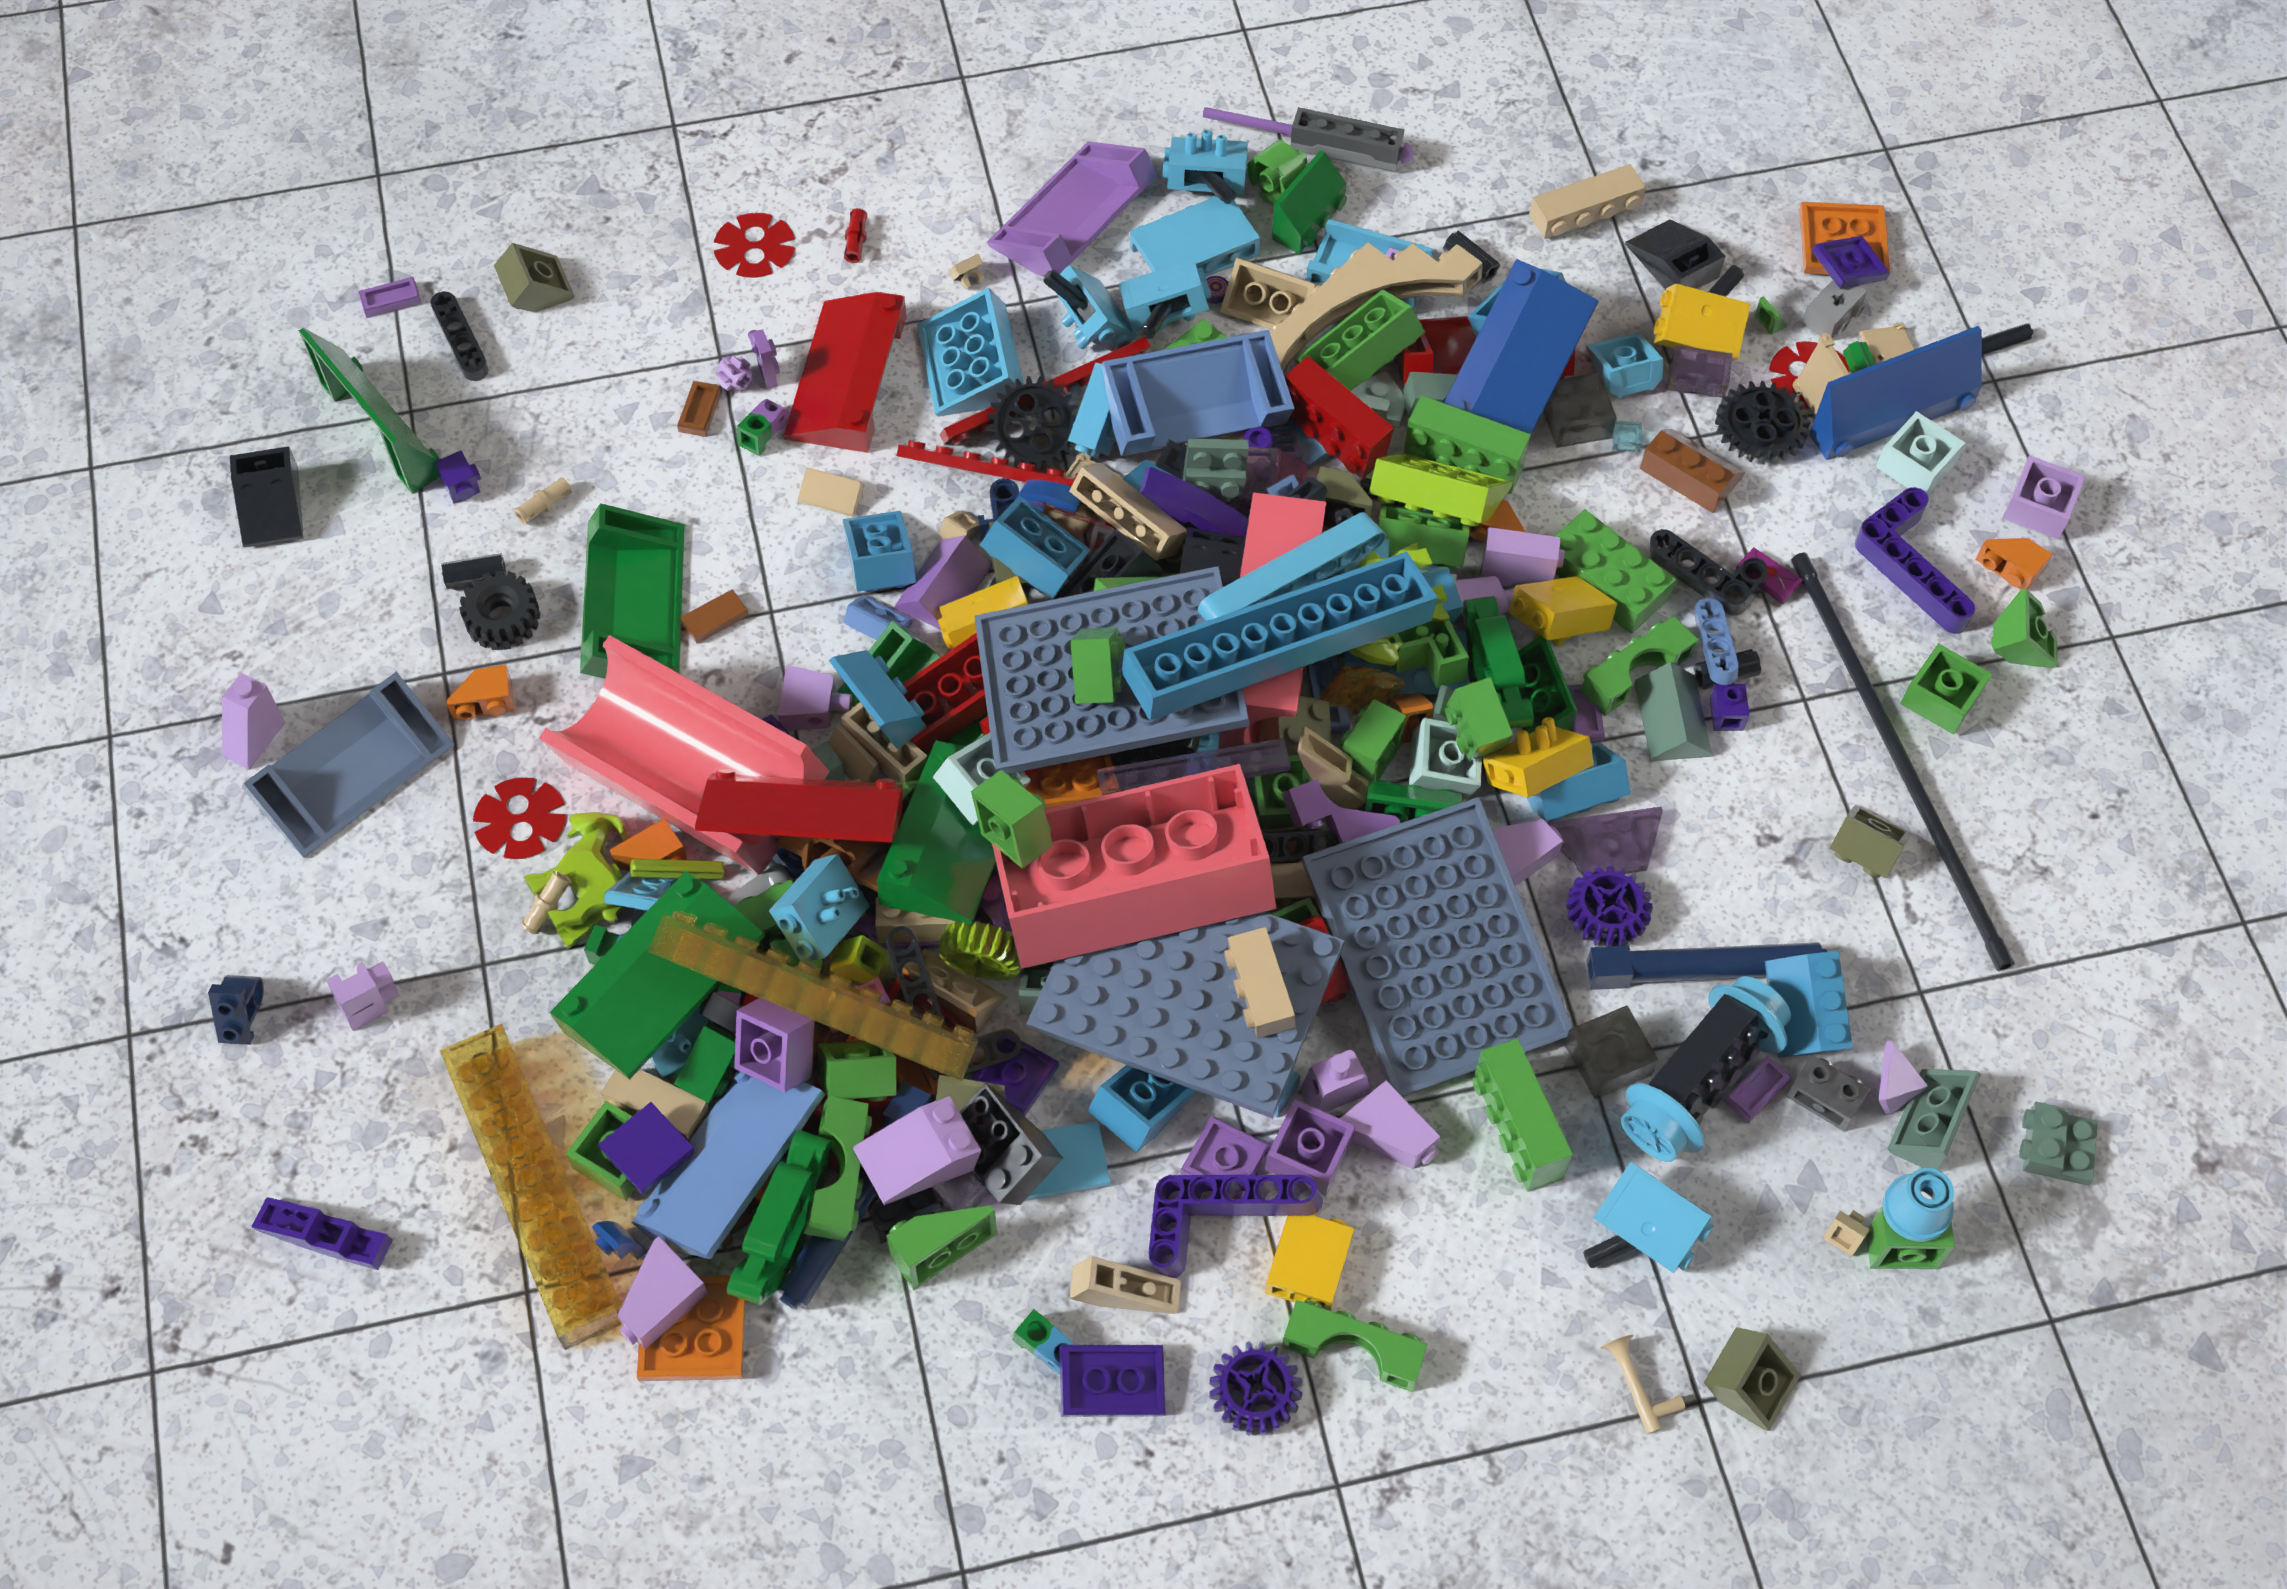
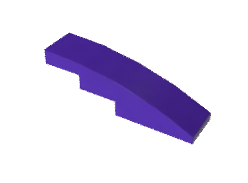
M1153 467L1146 468L1140 493L1179 524L1191 522L1200 530L1246 538L1249 519L1231 506L1180 478Z
M266 1197L251 1226L256 1231L288 1243L375 1270H379L393 1241L385 1233L360 1228L352 1221L327 1216L319 1209Z

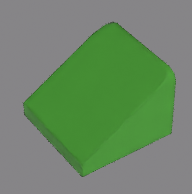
M1764 296L1761 297L1755 313L1757 320L1771 335L1786 328L1787 324L1781 315Z

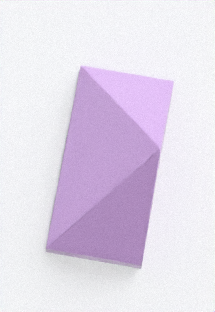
M1886 1041L1879 1102L1885 1114H1893L1928 1086L1894 1042Z

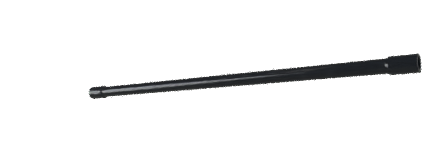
M1802 552L1795 555L1791 559V563L1799 578L1802 579V583L1805 585L1985 943V948L1996 970L2000 972L2011 968L2015 962L1985 909L1818 579V574L1808 554Z

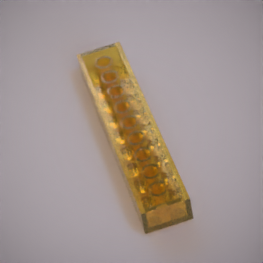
M675 910L674 913L663 915L648 952L960 1081L963 1080L979 1039L973 1037L975 1031L956 1024L955 1029L942 1024L944 1018L929 1012H925L923 1016L911 1012L913 1009L912 1005L898 999L893 1000L892 1003L881 999L883 993L864 986L860 991L850 987L852 981L833 973L830 978L819 974L820 967L806 961L799 962V965L788 961L789 954L771 948L765 952L757 948L759 942L741 935L740 937L737 936L736 939L727 936L728 929L713 923H706L705 926L696 923L698 917L685 911Z
M499 1024L439 1050L564 1350H567L622 1325L617 1316L622 1307L621 1301L599 1249L594 1242L593 1235L503 1025Z

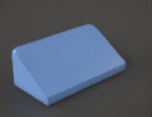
M862 595L848 604L844 623L877 640L892 620L908 628L911 627L913 620L866 595Z

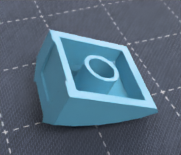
M1640 332L1586 346L1589 357L1600 379L1609 392L1619 399L1623 396L1649 389L1653 391L1663 379V358Z

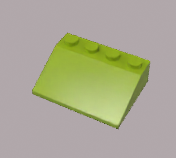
M1400 453L1376 459L1369 494L1377 495V500L1383 503L1394 504L1395 501L1405 503V508L1410 510L1422 511L1425 508L1433 510V516L1450 519V516L1461 518L1460 522L1465 525L1478 526L1479 523L1489 521L1511 489L1513 481L1407 453Z

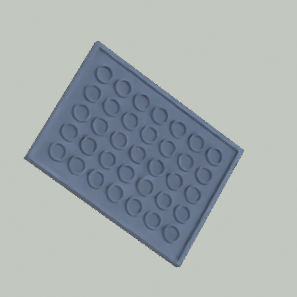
M1219 566L974 615L996 773L1002 770L1006 774L1250 726L1243 688L1150 721L1122 674L1124 655H1120L1121 659L1116 664V672L1122 674L1123 681L1122 693H1118L1116 700L1106 703L1075 704L1071 639L1080 629L1118 627L1119 636H1124L1125 649L1205 622L1197 609L1205 597L1223 588Z
M1479 797L1301 858L1329 934L1344 940V947L1339 958L1345 969L1351 991L1385 1078L1402 1097L1476 1071V1064H1478L1482 1050L1518 1038L1524 1052L1527 1053L1575 1035Z
M1260 912L1056 960L1026 1023L1027 1029L1273 1119L1344 947V940L1277 916ZM1266 927L1295 1014L1296 1028L1257 1039L1254 1028H1247L1243 1015V1010L1247 1009L1244 998L1238 999L1233 983V980L1238 979L1235 969H1228L1224 951L1229 950L1228 937Z

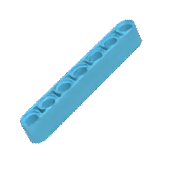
M1361 512L1208 595L1201 601L1197 611L1205 621L1320 582L1377 550L1385 541L1386 533L1365 512Z

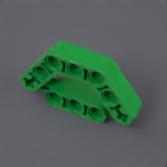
M1488 596L1463 600V622L1467 637V653L1469 656L1468 676L1470 683L1491 677L1510 728L1532 726L1533 709L1529 698L1521 699L1519 692L1520 689L1525 687L1523 666L1505 615H1499L1496 597Z
M802 1130L796 1132L789 1148L787 1163L781 1161L777 1165L746 1233L742 1252L750 1255L740 1262L732 1272L727 1287V1294L761 1306L777 1291L786 1274H788L795 1263L808 1235L803 1234L808 1201L815 1190L824 1188L832 1141Z

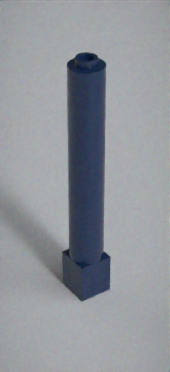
M1819 942L1630 951L1629 946L1591 947L1586 963L1590 990L1629 988L1630 983L1727 979L1743 976L1767 977L1765 961L1804 954L1827 952V950L1822 948Z
M903 1081L896 1092V1096H893L883 1112L885 1120L877 1132L917 1108L934 1102L933 1097L929 1093ZM862 1167L859 1169L858 1178L863 1179L860 1198L855 1199L854 1210L859 1211L857 1226L878 1194ZM850 1231L844 1241L812 1235L777 1289L782 1294L779 1300L794 1310H797L799 1306L806 1308L854 1231Z

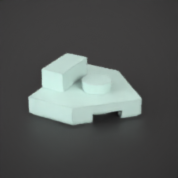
M1387 371L1369 378L1351 391L1390 425L1400 428L1406 408L1404 395Z

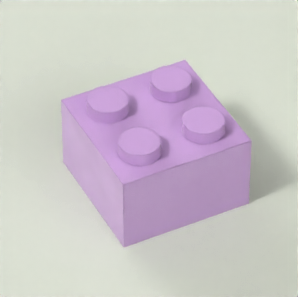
M2029 455L2018 477L2002 519L2059 540L2070 519L2086 476Z

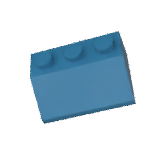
M1021 496L994 522L979 545L990 556L1001 561L1014 574L1025 579L1039 593L1046 595L1051 600L1064 587L1091 551L1090 548Z
M868 650L834 656L828 660L897 750L927 727L920 718L925 713L914 699L910 702L905 699L903 695L908 691L897 677L891 681L886 674L890 671V668L880 656L874 659Z
M1602 743L1591 744L1593 766L1527 798L1533 812L1545 822L1561 820L1564 815L1573 812L1589 811L1592 806L1601 803L1617 802L1620 800V797L1631 794L1625 760Z
M1839 951L1804 954L1765 961L1768 985L1784 999L1791 1012V1019L1784 1027L1787 1035V1045L1783 1051L1778 1053V1058L1852 1049L1853 1045Z

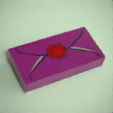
M1753 547L1739 562L1735 571L1749 558L1762 559L1768 567L1767 581L1763 591L1784 604L1801 585L1802 579ZM1749 572L1746 574V576L1750 579H1758L1761 577V575L1757 572Z

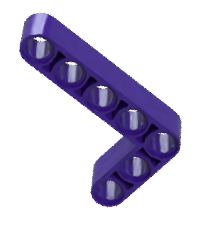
M1910 487L1864 520L1855 539V548L1944 630L1949 633L1960 634L1965 631L1975 612L1973 601L1901 537V535L1921 520L1929 501L1928 495L1924 490Z
M1306 1175L1165 1176L1158 1181L1155 1188L1148 1252L1149 1260L1161 1275L1172 1278L1182 1275L1187 1262L1191 1216H1310L1321 1209L1323 1196L1314 1180ZM1180 1191L1176 1198L1168 1200L1171 1193ZM1213 1191L1209 1198L1200 1200L1203 1193ZM1245 1191L1242 1198L1233 1200V1196L1237 1192ZM1278 1191L1275 1198L1265 1200L1268 1193ZM1312 1191L1307 1199H1298L1301 1193ZM1174 1222L1177 1223L1173 1230L1165 1232L1167 1225ZM1174 1255L1170 1262L1161 1264L1165 1256Z

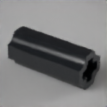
M1459 230L1452 233L1446 239L1443 246L1444 252L1450 251L1458 244L1483 263L1480 281L1484 284L1487 281H1491L1497 274L1500 263Z
M502 553L441 564L446 589L473 585L472 581L476 578L479 581L484 580L483 574L489 573L490 577L496 576L495 571H502L503 575L507 576Z
M1749 649L1736 653L1738 660V679L1736 681L1761 674L1762 669L1757 651ZM1706 661L1695 664L1694 671L1698 686L1702 687L1703 690L1714 687L1717 683L1711 680ZM1720 665L1725 670V665Z

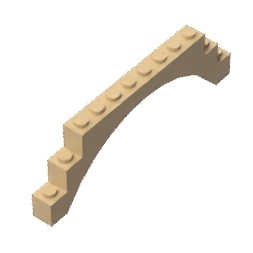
M1367 242L1361 249H1356L1342 267L1335 268L1326 282L1322 285H1317L1303 303H1298L1284 321H1279L1273 327L1270 335L1283 374L1288 365L1309 341L1331 324L1352 314L1382 289L1398 299L1421 295L1463 297L1481 280L1483 263L1458 244L1450 251L1443 252L1438 261H1436L1413 243L1405 250H1400L1392 260ZM1247 431L1220 436L1219 439L1244 440V435ZM1248 454L1244 495L1251 499L1253 493H1257L1270 481L1267 455L1255 457Z

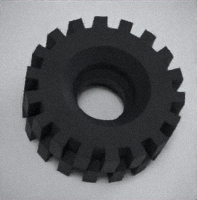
M495 571L496 576L493 577L486 573L483 574L484 580L474 579L472 581L473 588L467 586L464 589L466 597L461 596L460 598L461 607L459 609L466 630L470 634L471 639L474 642L479 641L480 646L484 648L487 647L488 643L492 650H498L499 645H503L505 650L511 649L510 644L516 642L517 646L523 644L522 638L524 636L527 639L533 636L531 628L537 630L539 626L537 619H540L541 613L533 588L530 583H526L525 578L522 576L516 579L513 572L508 571L507 576H504L502 571ZM497 607H512V611L503 618H491L489 616L491 611Z

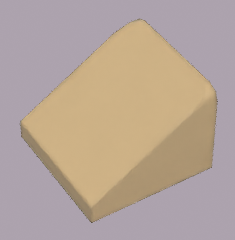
M963 510L955 512L944 518L939 536L943 539L965 535L971 541L979 533L978 520Z

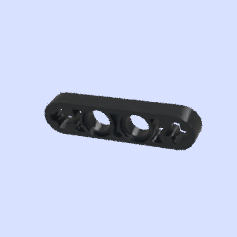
M447 291L436 293L431 298V307L463 375L470 381L482 380L488 374V365L455 296ZM442 304H446L450 312L445 313ZM452 322L462 323L458 329L450 330L447 328ZM463 342L472 344L467 350L457 349V346ZM473 358L478 368L473 369L470 366L469 360Z

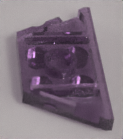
M1661 806L1546 823L1558 830L1563 840L1560 851L1575 863L1576 869L1582 875L1586 870L1594 873V869L1598 865L1604 872H1606L1607 867L1612 865L1614 872L1618 873L1624 867L1626 874L1647 871L1663 809Z

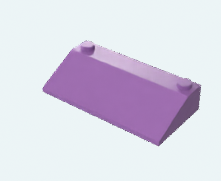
M1088 141L987 241L988 246L1036 275L1045 276L1052 269L1061 273L1143 190L1148 188L1149 184L1157 176L1146 149Z

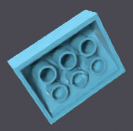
M989 287L917 324L934 410L938 417L989 408L991 402L1000 403L996 397L997 392L1004 395L1007 394L1004 388L1006 384L1014 389L1015 379L1018 378L1022 385H1024L1006 304Z

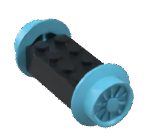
M1743 976L1738 978L1732 986L1717 985L1712 988L1708 995L1711 1007L1709 1013L1648 1085L1635 1083L1626 1090V1100L1629 1109L1621 1117V1125L1628 1137L1644 1152L1658 1160L1672 1162L1682 1151L1689 1153L1700 1151L1705 1144L1704 1134L1700 1128L1703 1115L1709 1108L1713 1109L1718 1105L1723 1091L1729 1084L1732 1086L1737 1082L1742 1068L1747 1062H1753L1760 1051L1775 1054L1783 1051L1786 1047L1787 1035L1784 1027L1791 1019L1790 1009L1784 999L1764 982L1752 977Z

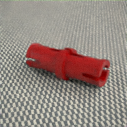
M860 208L852 209V212L850 211L849 227L845 230L844 235L846 240L844 259L850 263H858L862 259V247L867 239L865 226L868 214Z

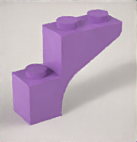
M1318 779L1281 793L1295 829L1305 825L1308 831L1323 825L1324 821L1322 818H1324L1328 830L1337 835L1340 844L1400 824V820L1396 816L1345 809L1335 805L1324 794Z

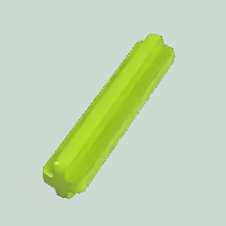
M633 859L630 871L631 876L634 878L678 879L687 871L698 879L721 880L724 876V865L721 861Z

